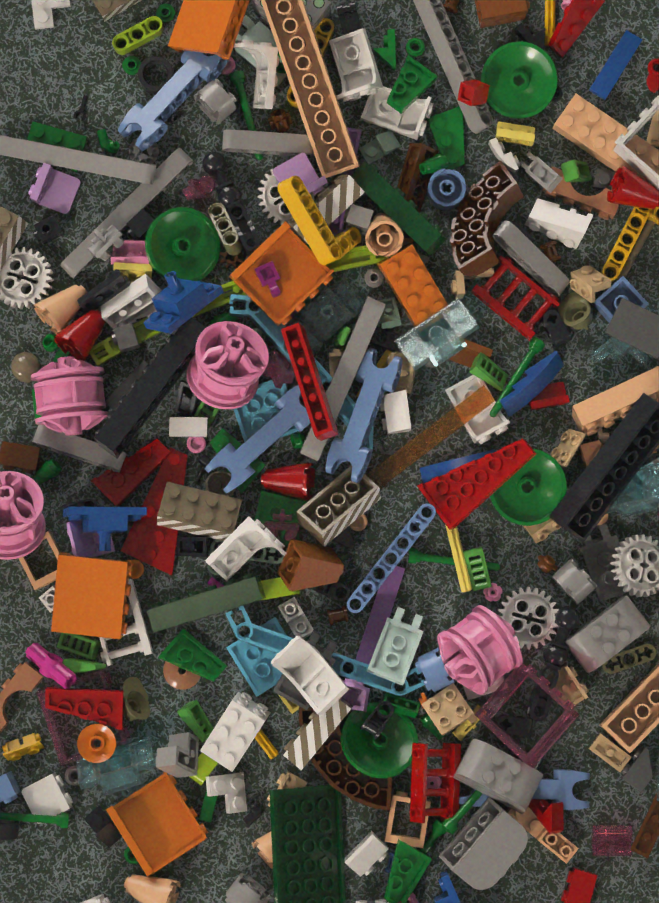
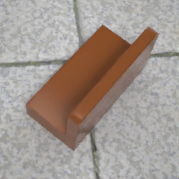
M457 336L449 360L471 368L474 358L480 352L490 359L493 350Z

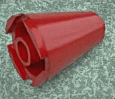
M622 166V168H618L610 183L612 191L607 192L608 202L647 209L659 207L658 189L627 167Z
M90 310L57 333L54 339L57 346L65 354L68 351L75 359L85 361L105 324L101 311Z
M307 462L266 469L265 473L261 475V484L264 485L265 489L309 501L313 497V495H310V489L314 488L315 468H311L313 463Z

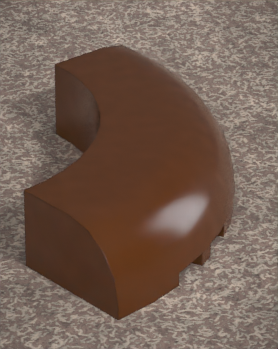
M502 161L482 174L483 178L476 185L473 184L470 187V192L459 203L457 215L452 221V235L450 239L452 255L460 272L465 276H477L499 263L494 250L493 234L506 212L524 198L517 182Z
M299 706L300 728L304 723L307 725L310 723L311 720L308 718L314 712L311 706H309L308 710ZM339 724L311 758L315 768L333 788L351 800L368 807L390 811L393 777L374 778L355 769L347 760L342 750V729Z

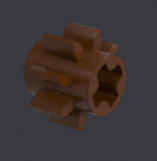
M284 109L273 111L271 113L272 117L268 118L271 130L275 129L277 133L286 132L290 128L289 124H293L289 112L285 113Z
M227 251L225 253L220 252V255L224 257L220 263H226L227 270L230 266L236 269L237 263H243L239 259L243 255L242 252L234 257L235 261L233 262L230 259L226 260L229 255Z

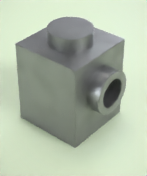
M128 321L117 324V328H113L115 333L112 334L114 345H118L122 353L140 347L132 323L128 324Z

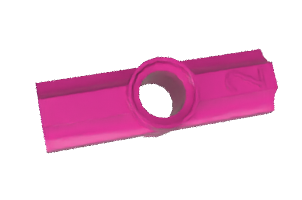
M33 643L27 648L25 652L26 657L40 668L39 672L43 676L54 679L64 689H69L75 684L77 680L76 674L62 663L63 659L60 656L49 653L38 643Z

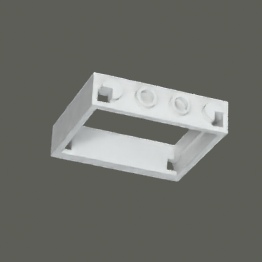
M658 95L651 102L653 106L650 109L646 107L639 115L641 119L638 122L633 121L627 128L629 132L625 136L623 134L619 136L615 141L617 145L613 151L659 190V175L625 146L659 110Z

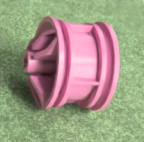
M223 321L208 326L199 335L196 342L195 355L190 360L187 368V382L191 391L202 402L218 409H236L246 405L255 396L259 377L267 367L269 360L267 346L257 332L244 324Z
M73 356L57 358L58 363L51 362L37 373L31 375L32 381H38V383L33 385L36 399V414L42 415L40 418L35 419V424L45 425L47 428L58 433L64 432L66 436L83 434L82 430H90L109 415V412L101 410L106 408L103 388L104 381L98 375L105 373L104 368L93 366L83 360H77Z
M14 471L0 472V559L4 560L17 559L30 554L41 544L46 532L45 518L42 514L44 498L41 488L29 476Z
M478 605L458 624L450 627L447 631H441L437 636L442 662L445 664L444 668L448 675L466 688L482 695L487 692L488 687L493 685L503 675L519 668L523 663L518 639L516 636L513 637L515 630L512 625L488 608Z

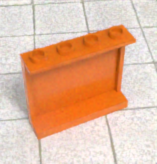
M183 0L168 46L179 53L182 50L216 54L222 59L229 60L250 0Z
M286 221L230 274V278L277 326L281 323L285 326L292 319L290 315L295 310L299 312L306 305L304 301L308 297L312 299L318 294L319 290L317 288L322 283L326 286L333 279L331 275L334 272L333 269L330 270L326 265L319 263L313 251L290 229L291 226ZM273 261L280 276V280L276 281V284L281 293L275 298L272 297L268 285L262 287L254 270Z
M65 552L58 554L51 632L121 639L123 634L127 633L128 624L125 623V615L129 613L127 596H130L131 585L128 584L129 577H132L133 565H130L131 560L120 561L75 556Z
M163 772V775L116 805L106 809L147 877L208 839L205 835L208 833L203 823L198 824L195 819L198 816L192 806L188 808L186 805L187 797L182 790L178 792L174 786L177 784L175 778L170 774L167 775L166 772Z

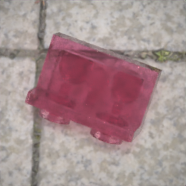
M593 826L591 836L593 856H631L632 826Z

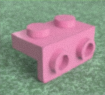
M124 240V244L119 248L112 244L111 264H114V262L149 264L145 251V240Z

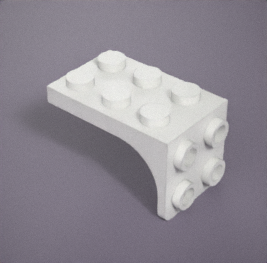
M362 28L329 40L342 83V93L336 96L337 100L343 99V102H351L361 99V96L378 93L377 89L382 88L383 85L366 29Z
M236 40L233 48L248 51L256 62L253 108L272 109L276 101L274 87L277 85L278 80L276 75V67L279 65L278 48L272 47V43L269 42L259 43L252 40Z
M383 86L377 89L378 93L369 95L361 115V120L418 140L419 135L423 136L427 124L425 119L430 118L434 103H431L432 97L428 96L427 99H417L400 114L387 104V99L392 89Z
M471 375L445 390L474 444L479 442L481 445L492 438L490 435L494 433L499 435L507 431L510 421L504 417L501 410L496 417L490 416V411L496 402L487 385L480 378Z
M248 516L205 561L228 581L254 553L262 548H276L283 556L287 553L283 550L285 546L258 519L254 521Z
M300 636L292 639L271 661V664L294 684L319 716L325 714L349 690L320 652Z
M238 692L200 751L233 772L270 715L268 707L262 703H255L247 693L242 692L241 694Z

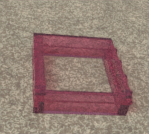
M522 663L520 667L517 666L475 716L525 764L534 768L579 716V713L574 709L576 707L575 704L569 699L565 701L561 698L563 696L562 692L556 687L552 689L548 686L551 683L543 675L540 677L536 675L538 671L531 664L527 667ZM528 676L565 709L563 714L529 753L492 719Z
M102 669L77 678L74 685L100 677L104 690H111L109 683H112L110 673ZM60 684L52 686L57 688H63ZM45 689L36 692L60 765L83 759L80 753L68 757L54 712L51 709L45 708ZM123 726V730H118L121 739L116 740V747L128 743V738H131L127 727L124 728Z

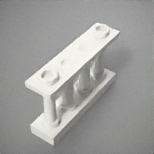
M129 579L128 582L131 585V593L128 596L130 601L128 614L134 616L135 622L127 627V633L123 634V636L131 633L139 634L140 641H138V644L109 652L106 641L113 638L99 637L103 652H100L103 663H107V666L113 665L111 659L138 651L140 653L144 652L145 656L153 654L133 579Z

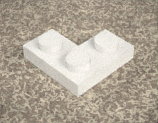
M31 0L35 30L53 28L52 9L71 7L70 0Z
M244 772L206 777L207 796L225 795L226 813L247 811Z

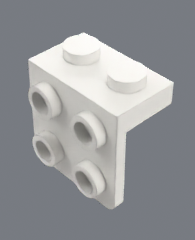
M56 772L22 789V795L32 814L56 816L73 807L71 804L73 803L72 798L68 792H65L63 780Z

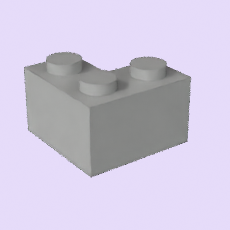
M189 732L169 735L168 747L157 748L156 768L176 778L197 775L199 738Z

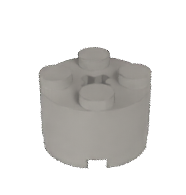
M215 79L194 95V100L196 102L199 100L201 103L199 108L213 122L217 120L219 125L236 110L235 102L237 100L232 93H227L223 89L224 86L218 79Z
M572 558L552 576V579L560 585L576 604L582 602L597 587L590 576L583 569H580Z
M243 873L239 874L226 891L227 898L225 901L227 903H267L271 898L270 894L266 896L264 893L266 889L250 876L247 879L243 878L245 875Z

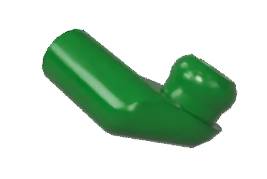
M106 129L97 131L100 147L110 153H116L120 148V144L117 141L114 142L108 139Z

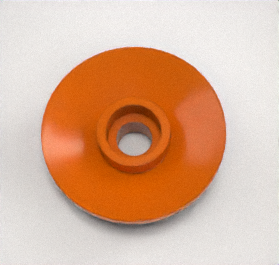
M92 724L85 727L79 734L77 748L80 755L88 762L101 763L108 760L115 752L116 738L112 730L107 726ZM96 739L101 741V745L99 747H96L94 745V741Z

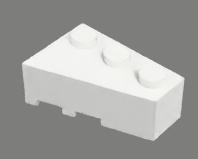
M537 198L525 225L529 226L533 231L545 234L550 239L562 242L569 248L577 249L592 220L593 214L588 213L587 216L577 214L576 209L571 208L570 211L561 209L559 204Z
M144 274L132 282L125 290L100 306L102 318L112 328H117V324L128 321V324L142 317L147 316L149 318L152 313L157 312L151 298L162 290L147 274Z

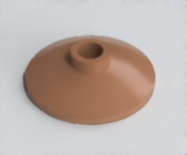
M165 661L163 673L170 686L185 690L193 687L199 681L201 676L187 670L184 674H180L178 671L180 667Z

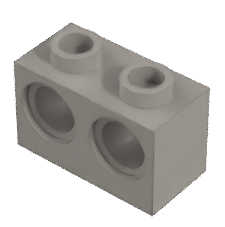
M351 204L350 209H346L343 223H346V229L356 227L360 233L366 235L373 219L374 211Z

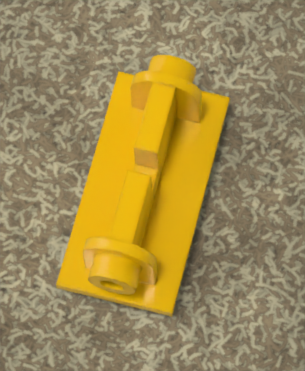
M32 733L22 737L24 744L21 745L19 739L6 742L2 746L3 756L8 761H17L23 755L39 753L40 749L44 748L40 742V734Z

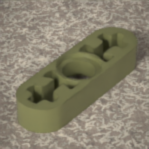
M643 644L622 651L609 659L611 662L618 661L616 657L620 656L622 668L618 664L613 666L614 670L611 671L610 668L605 666L608 664L607 661L602 665V669L606 673L614 674L643 664L655 658L656 649L651 644ZM645 647L652 650L649 658L643 655L640 657L641 661L638 662L635 650L638 649V653L644 652ZM631 653L634 656L632 664L624 662L623 657L625 654Z

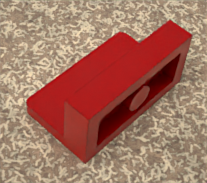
M564 382L548 384L529 402L530 411L568 404L570 401L569 396L566 395Z

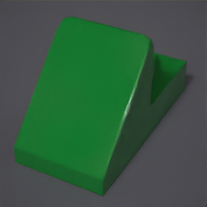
M387 29V35L383 36L384 47L387 48H373V54L391 70H396L395 29Z

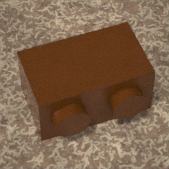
M2 441L0 465H3L2 469L14 471L15 467L21 468L23 473L33 474V471H38L42 449Z

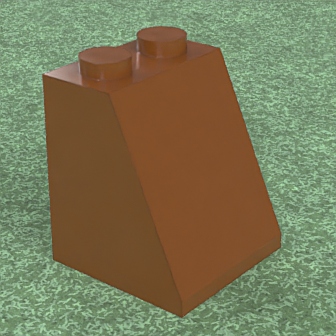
M475 0L480 28L525 20L530 8L529 0Z
M291 539L286 550L287 554L283 557L277 572L289 591H296L338 582L339 577L343 574L344 564L331 547Z

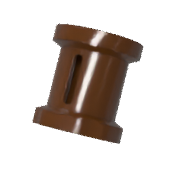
M446 0L445 4H443L445 11L456 14L460 0Z
M556 241L540 246L544 255L553 263L562 259L558 255L555 246L557 244Z
M346 605L334 610L327 609L330 626L337 622H349Z

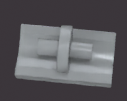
M112 224L107 229L104 227L100 232L94 229L92 232L96 236L91 240L93 243L87 249L97 258L106 261L111 256L107 249L112 244L116 248L124 244V240L121 237L122 233Z

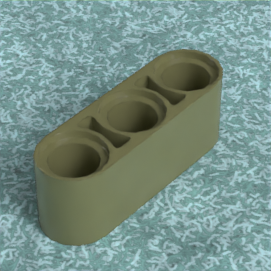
M213 203L210 205L208 213L227 253L229 255H238L241 253L243 245L224 205Z

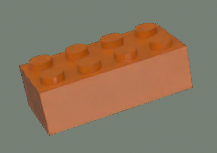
M408 244L396 254L377 263L415 329L420 330L451 311L413 244Z

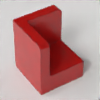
M476 79L463 81L460 83L457 100L469 106L485 104L490 85Z

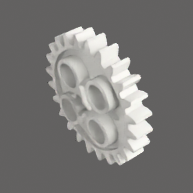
M270 169L272 175L265 174L264 176L267 180H260V183L264 186L257 189L262 192L257 198H261L263 201L258 205L265 206L262 213L268 211L267 219L273 216V223L280 220V225L285 221L289 224L288 220L292 216L290 211L287 214L281 211V205L284 201L282 200L279 204L274 205V202L282 197L279 194L278 197L274 198L270 194L271 188H278L279 184L272 172L273 169ZM312 191V192H310V195H311L312 199L314 200V196H315L316 194H314L313 191Z
M23 247L22 252L15 248V254L11 252L0 271V300H4V303L7 305L11 303L13 308H16L18 305L19 309H23L25 305L30 309L31 303L36 304L38 299L40 301L43 300V294L48 296L49 294L46 289H52V286L48 283L54 281V279L49 277V275L53 274V271L48 269L51 267V264L46 262L47 258L41 257L42 254L38 251L35 253V250L32 248L29 252L25 247ZM20 263V268L14 271V265ZM38 268L37 274L32 276L33 269ZM10 272L21 277L25 276L30 280L38 281V283L34 284L24 279L20 280L17 277L8 276V273ZM14 280L13 287L8 289V283ZM31 286V291L25 294L26 288Z
M645 534L626 537L625 541L619 542L621 547H615L618 554H612V557L616 560L610 563L615 566V569L611 570V572L617 574L613 579H619L620 582L617 586H624L623 592L629 591L630 596L636 594V597H648L656 594V591L659 590L658 540L652 541V536L645 537ZM630 571L633 573V578L630 576Z
M520 587L519 594L512 591V598L506 595L505 597L508 602H501L504 609H498V611L502 613L500 617L511 625L514 620L521 621V628L515 630V635L513 636L517 637L520 648L522 649L524 644H526V648L530 650L531 644H533L537 649L539 642L545 646V638L551 641L549 634L556 635L553 627H558L555 623V613L559 610L553 609L556 602H549L551 596L544 597L545 591H541L538 594V588H534L533 592H531L530 587L526 588V592ZM520 601L526 603V609L522 612L517 609V604ZM538 606L544 607L545 613L543 616L539 617L536 615L535 611ZM515 612L526 616L531 613V617L544 620L545 623L541 624L534 621L527 623L526 619L512 616V613ZM533 625L540 627V632L537 635L531 634L530 630Z

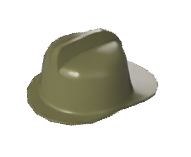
M573 292L568 294L558 306L559 314L567 326H571L575 330L583 328L588 330V325L591 323L593 315L591 306L585 298Z
M129 677L123 684L124 716L129 722L135 719L146 720L150 716L148 695L138 678Z

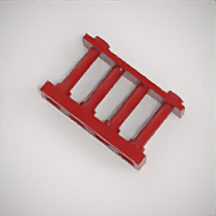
M501 255L498 258L501 265L493 276L490 277L484 286L476 284L471 293L530 341L535 335L533 330L536 323L551 305L557 309L560 305L559 299L550 292L548 294L517 269L509 257L505 256L504 258ZM508 269L516 277L503 293L494 299L489 295V290ZM523 281L531 289L513 310H507L504 307V302ZM539 294L546 301L528 322L523 323L518 319L520 317L519 314L532 298Z
M424 743L412 744L410 822L425 823V816H440V821H444L450 817L452 818L459 810L460 781L453 778V775L461 762V744L443 743V749H428V744ZM427 757H442V769H427ZM427 777H442L441 788L426 789ZM426 796H441V808H426Z

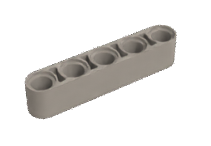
M223 130V151L296 156L300 153L310 155V157L315 156L308 135Z
M507 220L502 222L493 234V239L548 293L551 292L556 297H559L570 283L569 278L514 224Z
M38 425L32 440V444L105 469L111 470L112 468L114 472H120L126 457V453L122 452L117 459L100 447L97 442L75 435L66 436L64 432L58 433L44 425Z

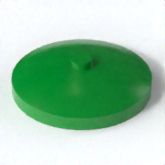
M511 42L499 47L489 56L482 70L481 82L490 85L487 102L495 111L506 117L522 119L540 113L549 105L557 89L558 76L553 60L542 48L528 42Z
M177 207L161 213L153 220L146 234L145 251L150 265L162 278L165 279L164 275L168 272L176 271L177 277L180 279L199 281L214 269L220 254V240L215 226L203 213L192 208Z
M534 448L532 449L536 455L490 496L495 509L501 516L512 523L523 526L537 525L549 520L550 514L563 499L567 491L565 474L559 463L546 452Z
M379 702L368 703L366 712L354 710L346 719L341 731L342 750L350 764L361 773L374 778L394 777L405 771L412 763V744L418 743L415 726L408 716L393 712L386 727L377 740H375L372 734L360 729L379 704ZM379 710L381 714L387 715L386 711Z

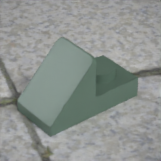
M388 131L376 135L373 141L359 148V151L365 161L371 165L400 148L401 145L393 132Z
M395 297L377 300L386 304L380 317L381 328L401 326Z

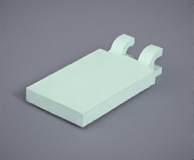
M244 16L242 25L248 30L242 37L238 34L236 40H252L259 43L269 42L272 43V47H277L272 31L261 21L255 25L248 16ZM235 48L238 54L257 68L255 59L248 51ZM276 72L278 78L277 87L287 77L286 73Z
M397 607L393 619L387 617L367 672L403 686L424 632L418 629L423 616L416 614L412 624L409 625L401 621L405 609Z

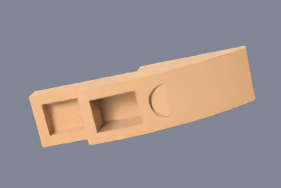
M527 807L523 814L511 808L507 810L527 832L566 864L579 849L561 833L549 834L529 807Z

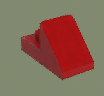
M531 799L528 805L549 834L561 833L564 830L563 802L549 804L544 799Z

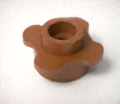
M538 556V566L543 572L549 573L552 569L554 571L558 569L557 565H555V560L551 556Z

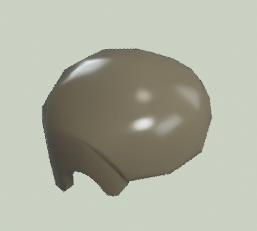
M22 352L14 356L11 362V370L17 380L29 383L32 382L31 375L40 370V363L34 354Z
M215 471L205 481V489L208 492L230 497L235 491L234 489L226 494L223 490L231 480L229 472Z

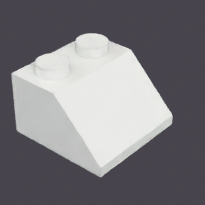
M406 390L385 394L380 404V410L385 412V419H382L383 430H387V434L411 431Z
M371 831L344 858V862L360 877L363 874L367 876L374 869L372 865L377 860L381 862L388 855L386 852L388 847Z

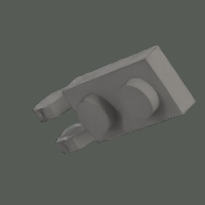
M529 151L526 155L533 162L528 165L521 160L520 165L525 169L526 173L551 193L563 178L539 157L534 156Z

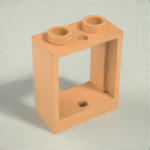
M47 531L43 540H48L58 560V554L61 552L51 532ZM25 556L19 558L34 590H38L56 581L57 570L36 580Z
M397 791L391 797L384 841L397 844L398 839L410 846L423 848L428 816H425V823L421 825L419 838L391 833L396 801L407 803L411 801V797L408 796L407 792ZM426 796V808H430L431 801L427 800Z

